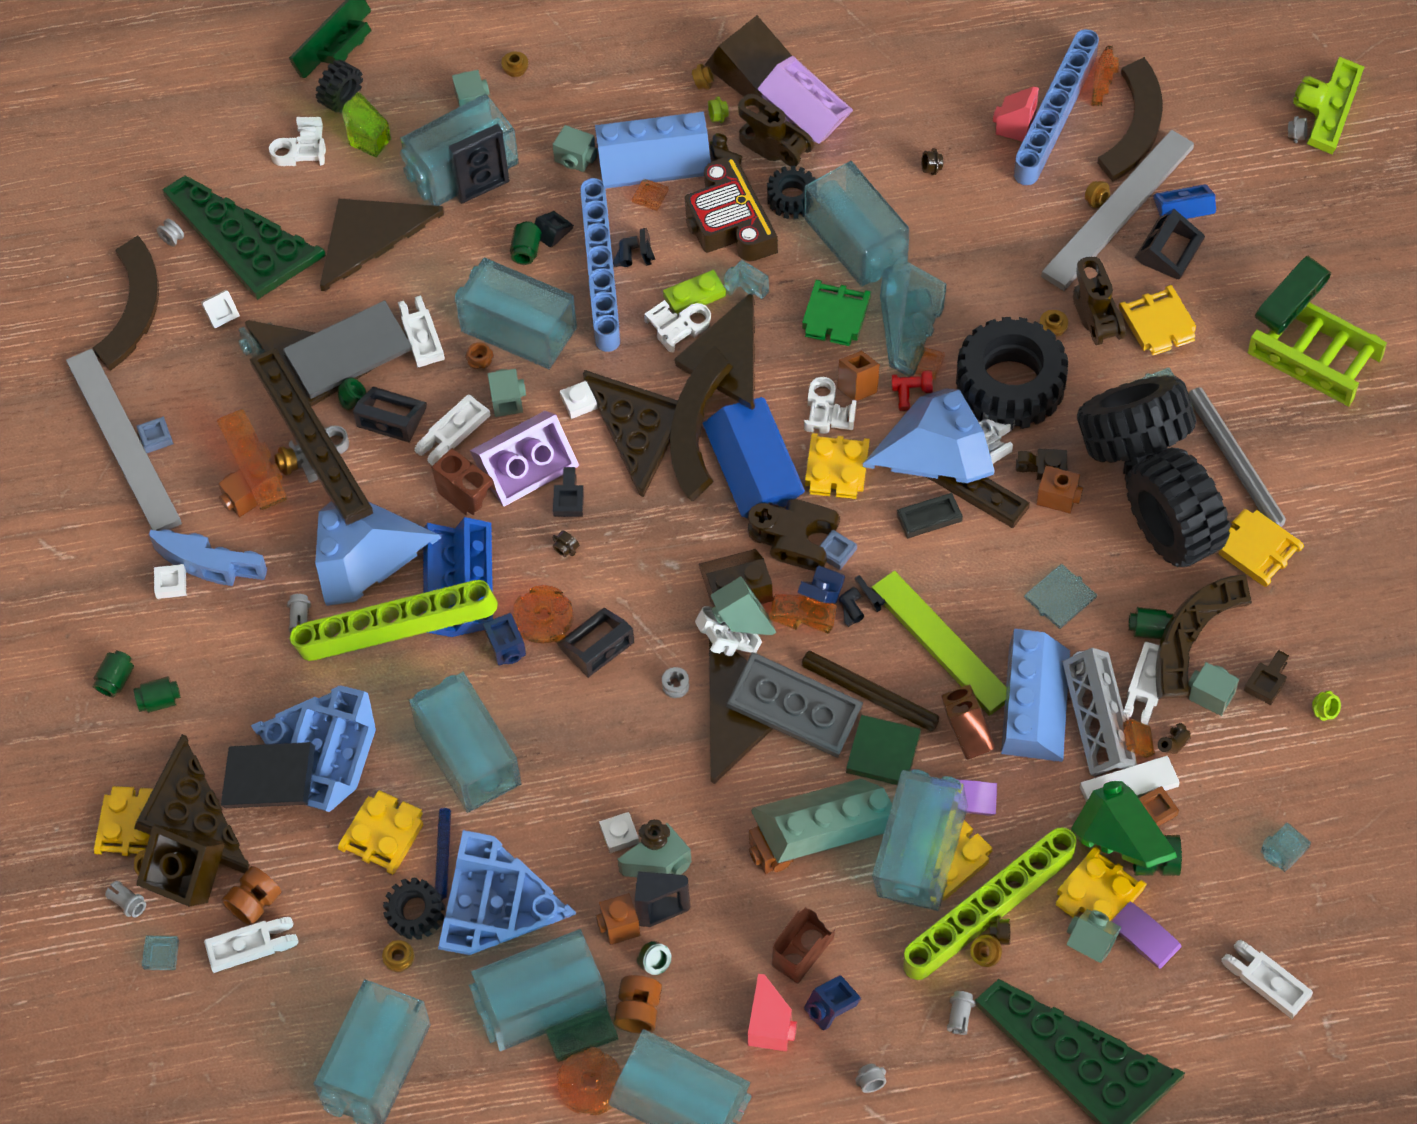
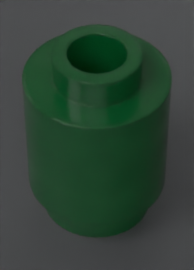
M525 221L514 227L510 254L512 260L518 264H531L533 259L537 257L541 230L534 223Z
M1137 607L1135 613L1130 612L1128 630L1133 631L1134 637L1161 640L1173 614L1166 613V610Z
M118 650L115 653L108 652L93 678L95 680L93 688L105 696L115 697L116 693L121 692L134 669V665L131 663L132 658Z
M169 676L141 683L140 687L133 689L139 712L147 710L150 713L176 706V699L181 698L177 681L171 682Z

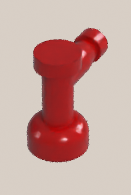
M925 370L921 373V376L897 377V374H892V392H898L900 411H908L910 409L909 388H921L924 393H933L932 370Z

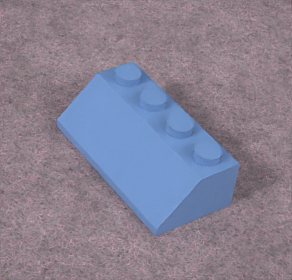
M704 112L595 125L601 177L605 189L704 176L705 167L711 163Z
M1014 629L1008 654L1001 754L1062 762L1064 757L1068 683L1062 661L1070 658V650L1045 632Z

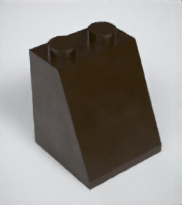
M756 15L722 42L705 63V66H709L713 74L743 97L748 94L762 97V93L758 90L759 86L777 64L790 58L792 55L759 16Z

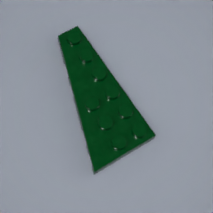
M186 175L162 189L166 199L257 300L326 256L323 248L317 245L314 247L306 243L304 238L285 232L281 229L280 225L248 208L245 210L235 205L233 200L227 197L222 198L212 193L210 188Z
M1000 979L995 981L975 999V1005L1097 1124H1135L1184 1078L1185 1072L1177 1068L1172 1069L1158 1062L1157 1058L1149 1054L1144 1055L1128 1047L1127 1043L1081 1020L1078 1022L1064 1015L1063 1011L1055 1007L1050 1008L1034 1000V996Z

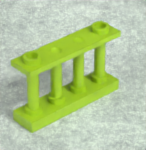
M1309 303L1295 318L1308 325V327L1293 347L1278 340L1281 334L1277 335L1272 330L1265 334L1256 329L1250 339L1248 354L1348 407L1354 400L1359 382L1354 379L1369 358L1380 363L1387 342L1381 340L1377 335L1370 334L1312 303ZM1320 331L1333 338L1320 359L1315 360L1303 354V352L1317 332ZM1345 344L1359 353L1345 373L1341 374L1328 366Z

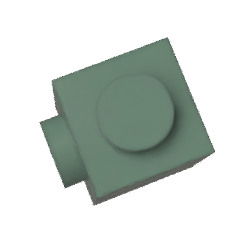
M479 70L452 75L461 117L487 112L486 96L490 95L487 80H481Z
M564 125L553 143L554 161L569 169H576L581 172L586 170L589 163L592 164L595 161L598 149L595 147L594 135Z
M500 369L496 372L488 373L495 417L523 413L521 397L526 396L524 379L518 380L516 369Z
M1206 662L1200 672L1194 671L1188 682V686L1191 688L1189 700L1222 716L1236 693L1239 678L1229 674L1221 666H1213Z
M1087 909L1080 917L1076 915L1073 917L1067 929V933L1071 936L1066 945L1102 963L1109 955L1121 930V926L1109 921L1108 916L1104 913Z

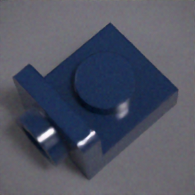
M818 566L812 582L801 581L797 593L823 603L836 604L845 575L823 566Z
M511 612L483 623L498 666L516 663L526 656L524 641Z
M839 975L816 987L807 1000L804 1010L824 1031L831 1026L835 1017L856 1007L861 997Z

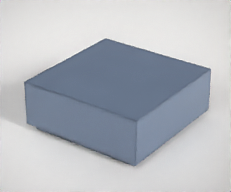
M164 417L136 426L146 453L173 445Z
M832 530L820 544L826 551V562L838 570L842 569L857 550L856 543L835 530Z

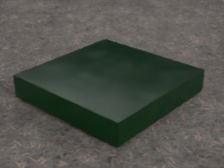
M861 715L847 763L846 773L906 787L921 729Z

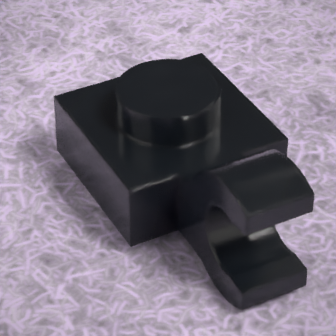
M564 467L563 485H554V517H583L584 486L576 485V467Z

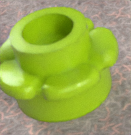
M719 96L715 100L708 101V112L712 122L720 121V123H723L725 117L729 116L728 104L726 101H722Z
M1331 691L1320 692L1312 702L1314 715L1322 721L1336 718L1341 709L1339 697Z

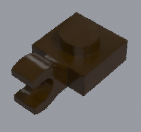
M1038 449L1036 456L1029 451H1018V459H1016L1017 472H1037V480H1041L1046 466L1067 471V450Z
M1278 650L1269 666L1260 662L1246 683L1244 691L1272 705L1286 682L1287 676L1281 673L1288 663L1286 661L1289 655Z

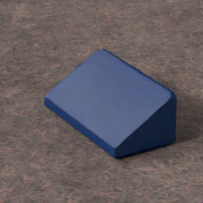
M1206 184L1153 195L1160 217L1172 209L1178 211L1186 219L1216 213L1215 194Z

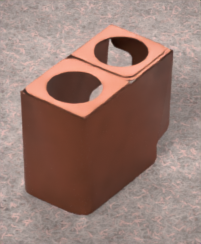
M453 448L431 467L437 492L466 516L467 512L474 515V512L482 508V501L487 496V490L490 487L497 491L492 477ZM463 478L468 480L478 489H467L463 485Z
M969 684L942 694L941 698L947 718L958 739L965 759H972L993 750L995 744L971 685ZM965 704L969 708L962 713L952 712L956 705L960 707Z
M807 907L800 913V910L797 911L773 944L772 966L796 983L801 981L831 943L836 931L834 929L833 932H830L826 929L824 923L818 919L817 913L807 909ZM808 930H817L822 934L823 939L821 940L820 937L810 950L804 948L801 943L802 935ZM789 954H798L803 959L800 963L794 964L785 957Z

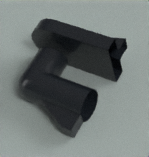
M647 228L640 229V242L638 236L623 238L619 241V250L613 260L614 267L631 266L632 249L640 248L641 256L646 266L652 265L651 260H655V256L651 249Z
M860 575L855 577L856 583L876 612L882 609L881 605L886 603L885 599L868 587ZM854 586L839 597V603L844 609V621L847 627L860 622L864 618L863 612L855 603L862 595Z

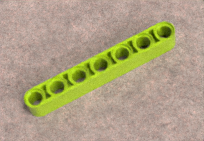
M473 580L302 623L292 629L289 639L304 660L314 661L487 618L496 611L498 602L485 581Z
M1063 827L1052 830L912 941L904 952L903 967L906 975L915 980H922L928 977L990 927V922H996L997 916L1002 918L1073 860L1076 836L1074 833ZM1064 844L1068 849L1058 850L1054 845ZM1033 862H1039L1043 864L1045 867L1042 869L1033 868L1030 864ZM1017 881L1021 886L1013 888L1007 885V882ZM994 900L998 905L989 907L983 901ZM967 918L972 920L974 924L964 926L959 920ZM943 937L948 939L950 943L939 945L935 942V939ZM919 956L925 959L926 962L918 965L911 962V959Z

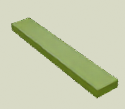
M895 570L872 586V590L885 599L886 603L883 605L961 687L971 685L980 707L989 716L1005 705L1007 687Z

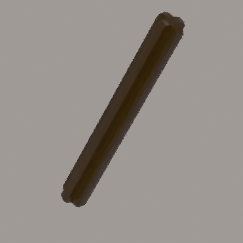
M808 651L802 659V666L928 731H934L939 723V716L812 651Z

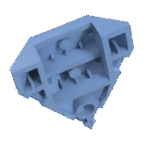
M949 388L920 396L863 463L864 468L874 469L876 465L889 467L891 472L936 479H938L939 475L954 477L956 482L970 483L994 475V467L982 427L961 391Z
M329 502L318 514L315 560L325 604L330 606L357 601L364 596L362 593L375 582L380 584L418 556L416 553L429 542L434 544L441 539V536L371 502L369 503L373 514L346 526L333 502Z
M341 685L331 689V693L320 698L313 697L275 714L273 719L266 722L259 721L251 725L255 733L261 736L265 744L311 742L316 745L307 806L328 812L333 810L357 789L376 731L368 693Z
M463 830L438 949L472 955L576 915V911L568 904L565 905L553 894L554 891L518 858L515 859L502 847L503 844L495 836Z

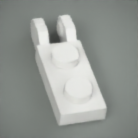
M421 295L415 297V306L419 311L409 314L404 300L398 302L402 324L406 336L412 345V353L417 367L445 360L429 310L425 308Z
M467 395L428 430L429 432L419 440L414 451L422 456L433 447L435 441L439 443L427 458L428 463L433 466L451 448L454 449L489 418L491 416L490 410L471 395Z
M1145 641L1127 693L1128 700L1124 714L1125 718L1129 720L1134 711L1135 700L1147 703L1141 715V724L1148 726L1153 708L1157 706L1159 700L1156 690V660L1159 645Z
M283 917L269 922L262 921L205 939L204 943L213 973L274 954L275 951L282 952L297 946L298 938L296 934H289L272 940L270 934H279L292 928V918Z
M1238 940L1234 944V948L1245 960L1251 962L1250 965L1247 967L1230 954H1226L1221 959L1223 965L1234 975L1240 976L1242 981L1293 1019L1312 997V990L1262 951L1259 953L1246 942Z

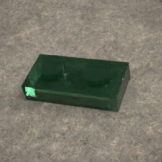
M607 1007L545 1029L557 1063L618 1040V1035Z

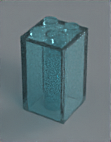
M486 93L400 138L402 144L400 155L406 165L403 167L405 176L410 182L414 181L416 183L417 190L424 201L428 199L433 206H439L456 197L448 150L449 145L498 123L503 131L508 169L519 164L514 128Z
M852 161L805 185L806 222L861 287L870 282L878 281L884 274L893 269L901 268L908 261V225Z
M485 257L478 266L473 267L469 280L464 287L458 289L455 295L461 332L549 370L577 329L574 296Z
M464 671L458 675L446 677L440 684L429 690L419 691L409 700L417 731L467 813L522 785L517 757Z
M917 769L911 770V772L902 770L872 874L878 897L931 910H940L968 808L964 784L960 783L959 780L944 776L942 779L931 777L928 773Z
M581 929L471 971L474 983L470 984L469 988L473 996L475 1008L478 1015H481L489 1043L496 1041L499 1051L608 1009L603 980Z
M364 979L313 1083L326 1112L337 1117H341L342 1114L354 1118L353 1121L357 1124L385 1123L431 1026L424 1001Z
M643 1029L613 1088L608 1105L646 1124H736L732 1122L733 1119L740 1122L752 1097L751 1094L747 1093L751 1082Z

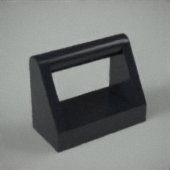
M1172 209L1158 218L1134 258L1149 268L1172 278L1180 279L1203 242L1205 235L1178 211ZM1172 232L1190 239L1176 265L1160 252Z
M373 386L357 402L353 414L358 428L410 443L426 410L427 402ZM377 399L411 409V411L406 416L375 408L373 405Z
M603 607L558 641L557 644L569 659L589 678L634 643L633 628L624 619ZM605 621L613 628L612 631L584 652L573 646Z
M638 871L634 902L639 926L652 927L689 911L691 907L689 883L685 875ZM677 892V897H666Z

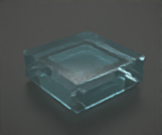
M146 936L142 960L143 969L176 970L179 947L178 937Z

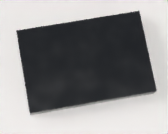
M498 123L448 146L456 197L461 204L510 181L503 131Z
M311 742L229 746L221 806L227 809L308 805L316 745Z

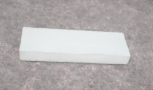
M1167 755L1081 782L1080 789L1087 802L1093 790L1102 788L1105 783L1110 781H1123L1135 792L1138 798L1160 786L1165 791L1179 787L1180 782Z

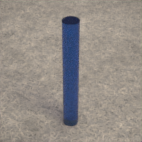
M448 808L439 809L435 889L443 899L447 898L451 826V810Z

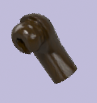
M722 133L714 134L713 141L710 142V149L714 159L718 160L735 154L741 165L743 157L729 151L726 144L728 140L726 135Z
M1183 723L1176 724L1177 727L1170 729V734L1173 738H1160L1157 745L1158 749L1165 753L1177 754L1190 741V730H1187Z

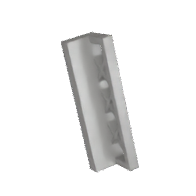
M1090 648L1063 660L1090 775L1098 776L1114 768L1126 769L1137 765L1109 652ZM1084 661L1086 672L1082 680L1076 677L1074 666ZM1086 689L1091 690L1093 694V700L1089 709L1084 707L1082 701ZM1094 717L1099 720L1101 726L1096 737L1092 736L1089 730ZM1102 746L1107 750L1109 761L1098 765L1096 756Z

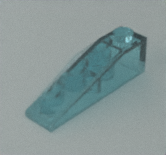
M909 262L883 270L880 300L889 367L908 377H912L925 352L924 344L926 339L932 336L934 332L932 327L937 317L941 316L944 309L947 284Z

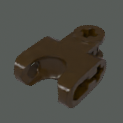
M748 94L740 100L738 113L747 123L739 130V139L750 150L767 160H782L788 166H797L801 161L800 156L804 152L809 153L814 149L815 145L812 137L804 130L787 122L786 115L780 108L755 94ZM756 106L759 112L756 114L746 107ZM754 133L755 137H750L747 134Z
M1097 257L1080 259L1077 262L1076 268L1079 285L1074 287L1073 302L1082 324L1090 331L1095 345L1103 344V339L1115 336L1118 340L1124 339L1126 336L1124 320L1112 298L1113 287L1103 263ZM1087 267L1095 269L1097 276L1088 279L1084 269Z
M797 499L789 500L785 509L767 503H760L753 506L749 511L748 534L753 541L772 546L770 555L774 559L786 564L816 571L818 566L825 567L827 561L826 551L823 547L810 542L807 538L816 533L829 535L832 530L836 531L840 523V516L833 509Z

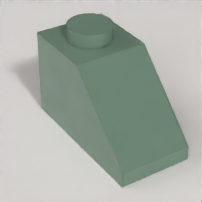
M742 576L711 594L715 605L711 610L720 624L725 622L732 632L773 635L776 633L768 613Z
M666 823L670 829V836L667 837L666 845L661 849L651 850L641 842L617 859L619 872L622 876L637 877L638 871L681 875L689 868L692 862L691 849L674 829ZM653 832L651 835L656 836L657 832Z

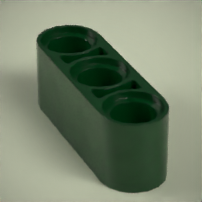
M1309 255L1304 257L1257 310L1255 318L1274 333L1280 335L1326 285L1332 273Z

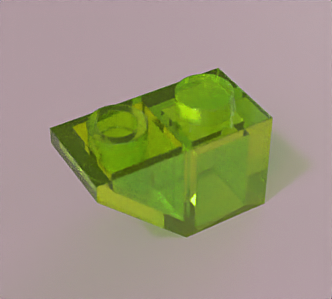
M357 92L351 100L345 103L342 110L349 145L377 158L391 140L389 124L361 93Z

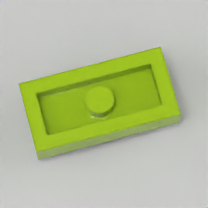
M711 270L664 289L663 297L673 314L676 313L679 316L680 312L692 304L707 305L726 297V289L715 270Z

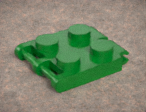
M816 279L802 321V329L806 330L805 337L825 341L828 334L831 335V343L850 346L852 340H858L871 298V291L865 290L864 293L847 289L845 285H840V287L822 284V280ZM821 289H823V290H828V291H832V292H837L838 294L823 292V291H820V290H821ZM845 294H846V295H851V296L860 297V298H863V299L861 300V299H856V298H852V297H847V296H845Z

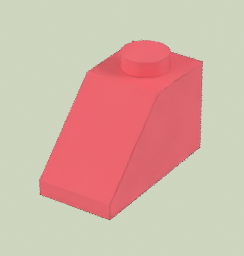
M1033 86L1006 96L1002 106L996 107L993 116V122L996 123V135L1023 142L1036 116L1038 87Z
M758 974L748 1029V1046L787 1052L788 1041H795L797 1022L792 1021V1009L765 974Z

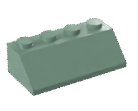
M861 778L757 806L751 810L777 863L884 834L897 815L885 789Z

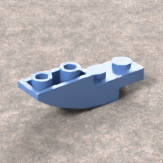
M167 529L161 531L150 530L149 536L155 551L173 565L184 564L188 574L228 586H233L236 576L265 580L267 567L263 555L253 551H245L244 553L230 551L223 547L213 549L208 537L197 533L187 535L175 533Z

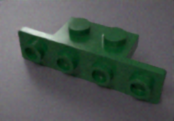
M345 0L289 57L290 62L301 78H306L321 62L333 64L335 60L345 61L348 54L356 46L364 42L365 37L372 31L368 23L362 21L371 12L366 0Z

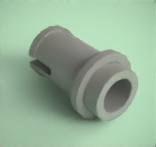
M291 595L290 600L287 602V607L290 609L289 632L297 626V622L300 624L308 622V609L311 607V602L308 600L307 595Z
M115 881L111 884L119 894L107 888L106 898L121 907L124 915L127 917L132 916L136 918L145 910L146 902H144V897L141 894L135 895L120 881Z
M955 991L954 996L950 997L949 1000L952 1007L947 1031H952L953 1034L965 1035L968 1032L970 1011L975 1006V1001L971 993Z

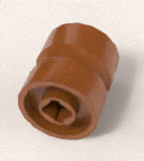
M251 866L239 879L240 886H233L221 899L223 905L237 919L248 926L254 924L264 913L263 906H270L282 893L275 881L255 866Z
M629 975L623 977L618 998L622 1002L616 1005L614 1025L621 1030L631 1033H652L655 1030L658 1014L654 1007H657L660 1003L662 984L645 976Z

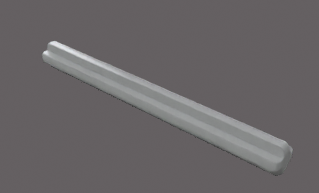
M1200 387L1192 389L1189 392L1192 406L1260 512L1280 527L1284 526L1285 516L1204 390Z

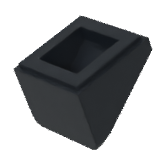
M555 211L536 217L534 223L541 230L540 241L548 247L556 245L574 226Z

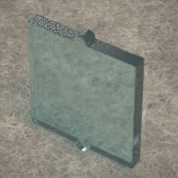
M1060 564L1027 592L1024 598L1039 610L1040 616L1047 617L1061 629L1096 599L1097 594L1082 582V577H1076L1063 564Z

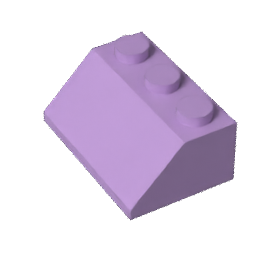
M794 56L777 64L758 88L762 93L763 99L780 108L785 113L788 122L796 123L818 144L824 141L853 111L852 108Z
M543 411L470 450L477 467L493 478L497 491L491 487L490 489L502 506H506L562 476L564 467L577 468L579 466L556 414L548 411Z

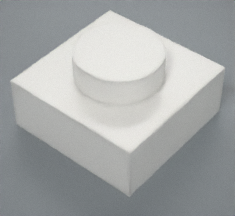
M224 290L201 302L213 328H217L240 316L228 290Z
M586 381L560 390V397L571 419L598 409L597 402Z
M184 564L154 567V590L157 599L187 596L186 569Z
M629 812L599 821L610 853L639 843V837Z

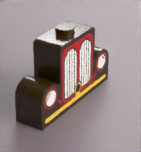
M735 154L709 163L704 170L705 188L685 196L687 227L691 234H696L704 252L709 253L736 243L737 254L745 261H756L778 253V236Z

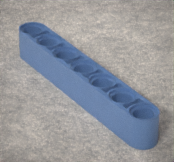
M1084 29L1075 35L1016 154L1014 178L1018 183L1032 185L1038 180L1096 61L1099 37L1096 32Z
M590 178L582 183L580 191L594 337L596 346L600 350L610 352L618 348L621 339L606 189L601 180Z

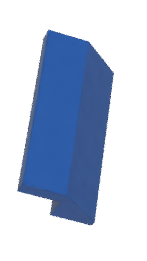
M762 397L754 399L755 408L753 410L740 403L724 406L702 423L741 517L747 519L750 509L756 504L772 503L784 508L789 500L796 499L805 492L765 398Z
M464 517L456 528L427 523L424 528L439 534L441 539L434 544L429 542L423 547V593L473 580L485 581L493 592L491 522ZM493 614L487 618L426 633L455 637L483 631V623L492 620Z

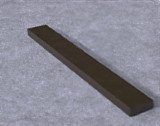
M271 349L251 358L252 368L346 526L373 514L370 503L277 349Z

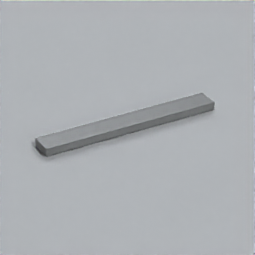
M1171 130L1045 267L1041 277L1065 291L1077 278V262L1082 258L1096 257L1193 150L1194 143Z
M93 349L66 359L151 529L156 531L170 530L181 525V519Z

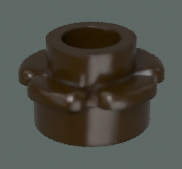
M932 148L931 151H924L921 159L923 172L936 175L938 170H942L943 155L939 154L936 148Z
M562 530L557 536L553 535L552 537L555 542L553 548L563 557H567L568 554L575 556L580 544L571 534Z
M649 820L648 824H643L639 829V836L642 838L641 843L651 850L661 849L666 845L667 837L670 836L669 827L666 824L663 825L660 820ZM657 832V835L652 836L651 833Z
M997 916L996 922H990V935L997 938L1001 945H1010V919H1001L1000 916Z

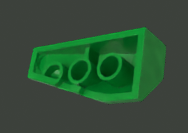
M1110 781L1105 783L1102 788L1093 790L1071 828V831L1083 845L1087 847H1092L1095 844L1099 845L1102 852L1107 854L1113 851L1121 853L1123 860L1145 868L1177 858L1175 850L1135 792L1123 781Z

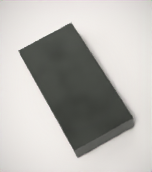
M953 493L897 509V517L907 539L962 522L963 515Z

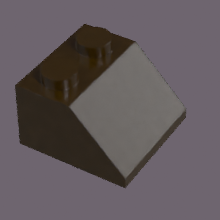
M756 549L699 563L712 607H715L711 594L741 576L761 604L773 601L772 581L764 558Z
M153 825L136 885L188 907L208 903L225 843L197 832Z

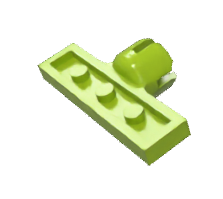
M1339 56L1329 83L1311 76H1305L1302 79L1304 83H1300L1295 92L1296 97L1293 98V104L1315 115V122L1307 142L1308 145L1333 154L1341 136L1364 66Z

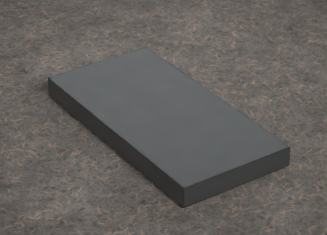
M384 300L284 348L283 353L307 395L312 399L339 386L347 378H355L411 351L412 345Z
M752 652L726 707L838 758L863 702Z

